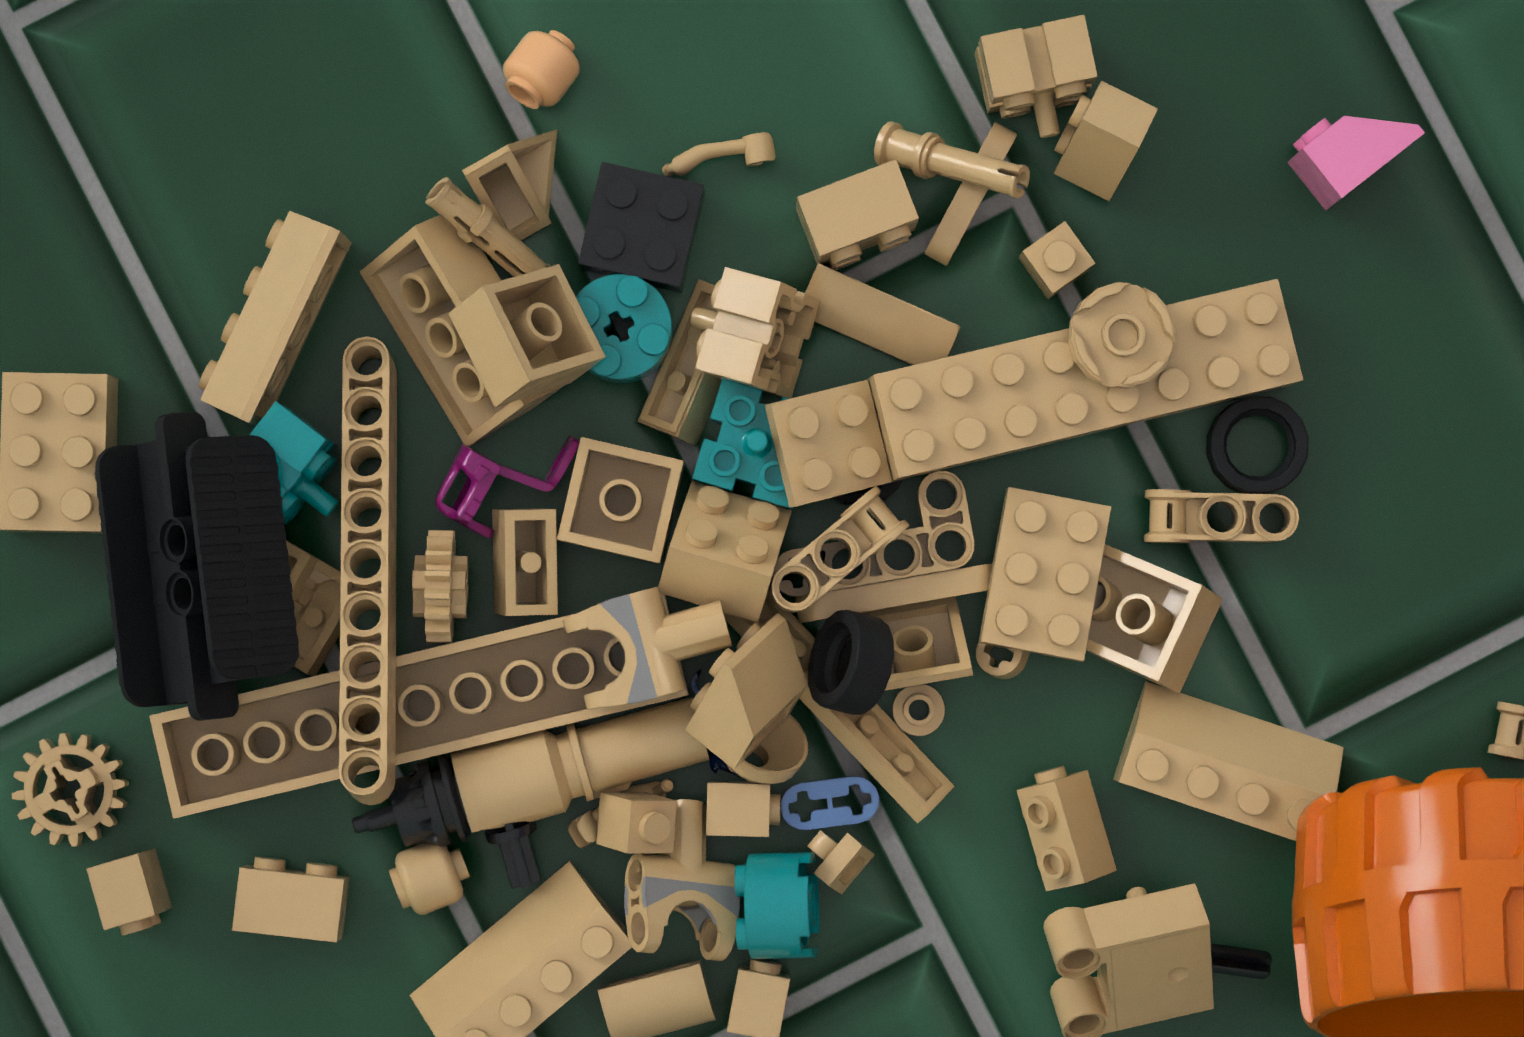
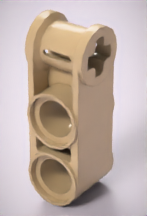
M877 485L840 515L841 518L778 570L772 578L769 587L770 597L778 608L789 613L801 612L807 609L870 555H876L910 526L906 520L899 521L879 497L881 490ZM867 511L870 512V514H871V515L875 518V520L880 524V526L883 528V530L880 529V527H879V526L875 523V521L870 517V515L867 513ZM829 540H837L846 545L849 551L848 563L840 569L827 567L820 557L823 543ZM798 574L805 578L808 583L809 592L804 601L791 603L782 597L779 585L784 576Z
M1174 489L1145 490V498L1150 500L1149 532L1144 534V542L1191 543V541L1270 543L1285 540L1291 536L1299 522L1298 509L1293 501L1286 496L1278 494L1193 493L1191 490ZM1215 503L1224 504L1232 512V525L1225 532L1215 531L1208 524L1207 513L1211 505ZM1267 504L1276 505L1284 514V525L1275 534L1267 532L1260 524V512ZM1167 505H1168V507H1169V508H1168V528H1167Z

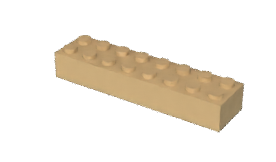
M1278 279L1166 305L1170 310L1176 329L1171 357L1165 369L1145 384L1129 389L1104 387L1089 379L1074 362L1068 343L1069 328L872 375L867 380L876 410L892 481L903 480L1276 390L1303 381Z

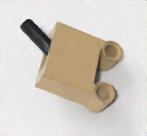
M1195 883L1147 894L1146 889L1143 887H1134L1127 892V899L1087 908L1065 907L1056 910L1044 921L1043 929L1058 974L1062 976L1051 986L1050 995L1064 1037H1100L1103 1034L1214 1009L1212 972L1265 979L1271 973L1272 956L1268 951L1211 943L1210 923ZM1097 971V977L1090 976L1092 973Z

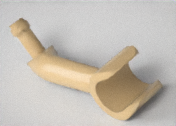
M761 132L746 135L742 139L699 144L675 156L671 163L665 164L662 167V173L667 177L674 174L683 176L708 159L737 154L745 155L746 166H759L764 161L775 160L773 138L769 133Z
M665 779L661 782L654 781L631 786L628 790L622 792H647L666 797V793L673 789V783L671 780ZM599 807L592 811L589 810L571 821L568 825L569 834L575 844L581 849L597 840Z

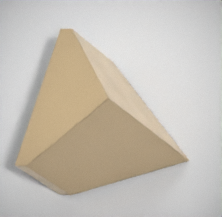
M558 129L507 144L462 170L480 203H484L493 211V218L520 241L551 224L549 210Z

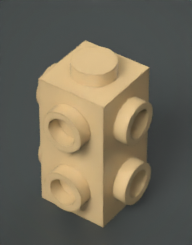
M1064 765L1035 773L1036 784L1016 790L1036 856L1037 866L1046 891L1084 884L1117 871L1088 770L1066 774Z

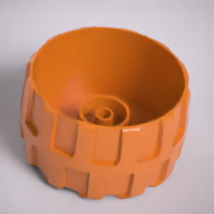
M1481 767L1443 769L1431 774L1422 783H1414L1398 776H1386L1357 783L1343 793H1327L1315 799L1303 809L1297 821L1295 879L1291 908L1300 1008L1304 1022L1310 1029L1325 1037H1524V777L1489 778Z

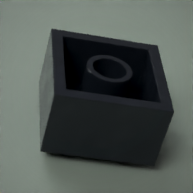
M602 162L578 261L580 269L605 276L613 274L638 276L653 287L682 293L705 195L704 185Z

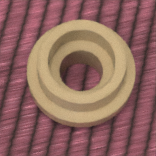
M921 684L903 688L894 699L892 711L894 720L900 729L910 735L923 736L932 733L940 726L944 718L945 706L942 697L934 688ZM915 700H923L929 707L928 715L922 720H915L909 714V706Z

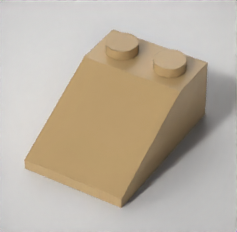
M1105 544L1086 652L1180 694L1223 598L1199 583Z

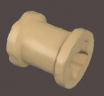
M1498 701L1496 710L1501 714L1495 743L1488 746L1487 753L1524 760V706Z

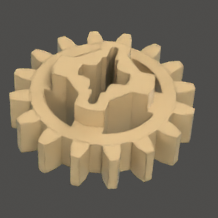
M428 530L427 551L425 555H415L412 573L413 617H423L425 619L426 643H453L455 618H467L469 597L468 556L456 555L454 530Z
M62 733L59 735L58 747L49 738L39 741L42 751L40 756L33 752H26L23 755L26 763L30 765L29 770L14 772L13 777L24 782V790L12 793V799L25 800L27 806L17 815L19 820L33 817L36 822L32 827L31 834L37 836L46 830L51 831L49 841L52 845L60 844L65 835H68L71 847L82 845L83 832H86L87 836L93 841L102 838L99 824L102 823L108 827L116 826L118 821L111 813L112 809L125 808L127 806V801L117 797V789L129 786V780L116 779L114 773L123 765L122 760L108 762L105 759L110 749L107 743L99 745L94 750L91 749V735L82 734L77 744L74 745L71 734ZM65 754L84 757L94 765L86 769L74 767L70 758L67 759ZM44 769L48 778L43 793L38 795V781ZM65 779L67 781L78 780L81 788L75 792L77 801L73 797L67 799L62 797L60 791L67 786ZM104 784L103 800L97 810L93 802L97 787ZM54 810L66 812L71 821H75L76 824L71 825L58 822L50 817L48 813Z

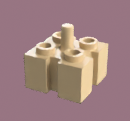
M1085 15L1046 22L1041 26L1027 29L1017 28L980 37L979 46L975 51L987 114L1000 111L1002 119L1013 118L1031 113V106H1033L1041 138L1060 134L1055 108L1077 104L1081 96L1089 92L1092 87L1091 83H1094L1098 77Z
M725 267L722 279L716 283L711 296L712 308L718 310V312L697 307L691 314V326L704 330L696 346L697 363L695 369L720 377V379L724 378L761 389L767 394L781 398L783 396L792 398L803 362L798 356L803 340H809L821 300L799 292L783 282Z

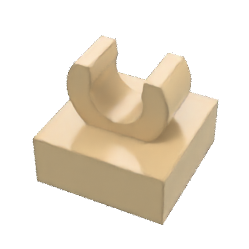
M820 830L808 844V847L824 860L814 874L841 895L875 855L849 833L837 843Z

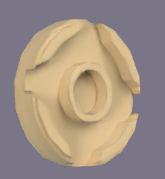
M1116 282L1097 288L1078 304L1070 320L1068 343L1074 362L1089 379L1104 387L1129 389L1149 382L1165 369L1171 357L1173 344L1175 343L1176 329L1170 310L1156 293L1137 285H1131V283Z

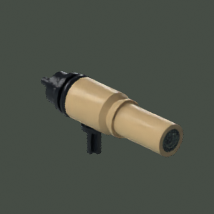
M688 697L578 729L575 728L574 723L566 725L567 732L557 735L548 730H542L453 752L451 753V759L445 754L438 755L439 767L433 769L429 760L418 762L407 776L395 779L394 790L390 795L392 805L367 811L364 815L354 817L352 819L354 831L356 833L373 832L398 825L405 847L421 842H428L443 847L452 844L450 834L458 832L459 838L463 843L468 841L471 832L485 830L487 842L489 844H499L511 888L530 887L532 883L541 881L529 834L538 828L536 820L566 812L573 798L585 795L587 801L600 798V792L628 790L633 781L709 760L707 748L685 731L695 713V710L690 707L693 699Z

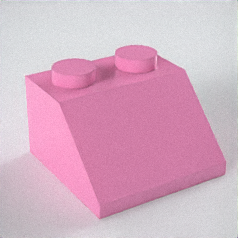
M1343 116L1331 125L1324 118L1293 144L1298 153L1287 163L1326 211L1425 132L1418 124Z

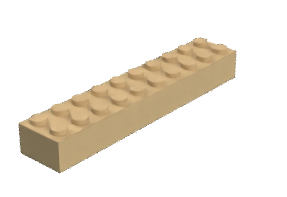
M661 594L666 615L670 614L666 595ZM574 614L396 656L395 766L688 696L690 694L682 660L679 661L686 690L638 703L587 709L583 695L604 690L605 685L615 681L623 670L625 653L620 641L612 634L602 630L589 631V628L566 634L563 620ZM371 662L361 665L356 672V680L365 683L375 679L380 671V663ZM340 670L238 694V711L234 716L228 718L197 721L190 716L188 706L150 715L149 718L173 819L340 779ZM376 713L364 714L356 723V733L367 735L374 732L379 726L380 715ZM374 765L364 766L356 775L379 770V767Z

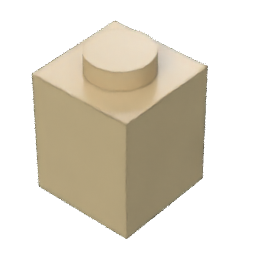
M1066 221L1024 249L1018 257L1047 299L1063 290L1096 264Z
M708 781L706 835L769 837V825L780 826L781 794H770V784Z
M600 792L596 844L627 854L673 853L677 801L647 792Z
M751 959L749 967L738 966L727 1032L751 1037L780 1036L790 983V975L780 973L782 964L762 959Z

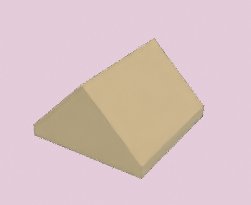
M956 596L861 612L862 614L882 619L889 625L893 636L894 660L891 676L885 691L973 676Z

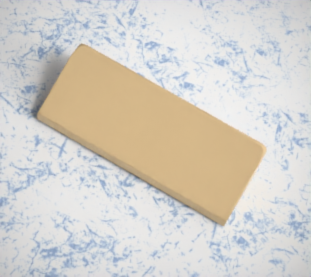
M819 263L805 292L821 300L814 322L910 365L948 357L961 328L955 323Z
M698 279L672 339L670 350L662 362L637 421L693 446L700 439L715 404L722 381L720 377L695 369L697 363L696 346L704 330L691 326V314L697 307L718 312L711 305V296L715 285Z

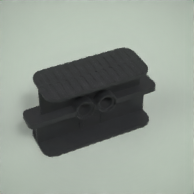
M169 413L161 415L156 420V440L138 445L109 447L98 456L95 463V481L97 483V498L99 500L98 507L101 517L100 524L103 534L102 541L105 552L104 558L107 569L106 576L109 586L108 593L111 603L110 610L113 620L112 627L115 638L114 645L117 655L119 685L125 699L137 707L187 703L190 716L197 721L228 718L234 716L239 708L237 680L285 674L294 667L299 657V640L296 631L297 623L294 614L295 607L292 597L293 590L290 580L291 573L288 563L287 539L284 530L278 464L272 446L259 436L207 437L206 422L199 413Z

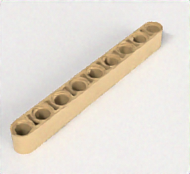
M367 336L352 341L345 349L342 361L339 776L341 783L355 800L362 804L375 805L389 798L395 785L397 369L384 343L374 337ZM372 358L382 360L381 367L375 373L370 375L358 373L359 367L366 360ZM370 408L382 410L380 418L375 423L367 426L358 424L359 416L365 410ZM379 458L382 460L380 468L374 474L369 476L357 474L358 467L366 459ZM377 508L381 510V516L374 525L369 527L357 525L358 517L366 509ZM368 559H378L381 561L377 574L366 579L357 577V569L362 562ZM367 610H378L381 612L379 622L372 629L359 630L356 628L357 619L363 612ZM369 661L380 663V671L375 679L365 683L356 680V672L362 664ZM368 713L380 715L379 726L374 732L367 735L356 733L355 727L360 717ZM368 765L379 767L380 774L375 784L367 788L356 787L355 778L360 769Z

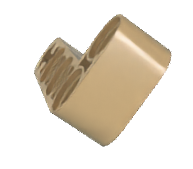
M935 471L920 482L916 493V501L921 527L906 529L891 541H903L911 547L913 560L907 569L894 570L890 568L884 560V547L876 555L873 556L872 554L862 562V569L858 576L853 579H842L829 591L944 572L964 566L971 559L974 552V537L966 492L962 481L951 472ZM945 481L953 487L955 500L950 508L940 510L928 503L926 490L930 483ZM954 532L962 538L964 551L958 560L946 561L937 554L935 542L941 533ZM840 541L823 544L820 553L825 554L824 564L832 568L834 555L839 551L848 550L846 545ZM804 548L792 549L780 555L777 559L772 578L788 560H791ZM803 578V587L793 588L791 580L782 581L781 579L780 592L787 596H806L809 592L808 583L805 578Z

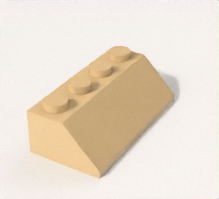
M289 211L285 221L276 220L265 244V247L271 249L262 268L258 266L253 268L244 286L243 294L249 296L240 315L233 313L230 316L223 330L221 341L227 344L218 362L211 360L201 376L198 386L204 390L201 401L254 426H257L274 402L278 401L352 244L341 231L292 211Z
M438 215L412 227L363 268L360 274L462 442L470 447L537 407L564 386L494 407L448 313L481 286L501 281L484 251L472 241L466 243L457 235L458 229L442 215Z
M1145 681L1113 780L1296 841L1297 821L1303 809L1320 796L1337 792L1344 747L1183 693L1179 694L1168 688Z
M569 861L409 996L435 1037H526L631 949L632 946L629 942L627 928L574 864Z

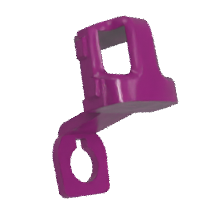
M571 435L567 437L552 463L545 480L499 464L471 447L462 444L437 491L435 505L448 518L490 539L494 530L473 517L496 476L500 474L540 491H551L565 473L579 447L580 441ZM462 469L467 476V480L453 506H450L442 500L457 473Z

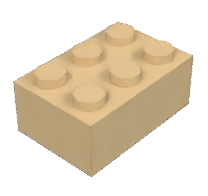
M2 372L0 530L10 532L102 534L97 483L95 481V463L98 456L105 449L117 446L118 378L108 374Z

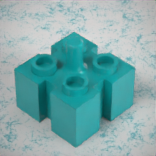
M722 378L710 417L712 423L722 426L717 442L704 438L692 480L709 486H716L732 493L736 481L755 487L752 499L766 501L773 505L793 510V507L789 508L765 404L760 403L763 390ZM784 396L782 397V400L790 399Z
M275 401L250 435L263 438L275 451L284 523L286 525L289 524L305 502L325 517H329L338 506L339 501L318 484L336 464L338 459L332 454L338 445L293 410Z

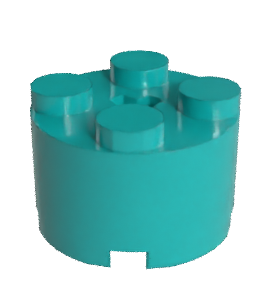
M613 274L592 281L577 294L576 299L606 356L588 370L590 373L603 380L623 384L644 379L660 367L670 350L673 338V323L665 300L652 285L638 276ZM616 317H621L624 323L634 322V326L628 329L630 338L626 341L620 342L616 335L609 337L606 335V332L613 328L611 320Z
M813 852L753 853L748 855L746 864L736 865L735 893L737 897H744L745 915L744 918H737L736 943L738 950L749 951L751 959L817 957L818 946H808L810 934L820 933L819 879L815 874H808L806 863L816 862Z

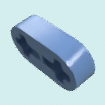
M846 776L800 782L789 787L781 799L783 818L790 826L799 830L861 823L869 820L879 806V795L876 787L870 780L862 776ZM853 784L859 785L861 793H869L871 796L870 802L862 804V813L852 814L850 806L833 807L832 798L848 795L849 786ZM807 791L808 797L811 800L826 799L828 808L814 809L811 811L810 820L801 821L798 813L789 811V803L797 801L798 792Z

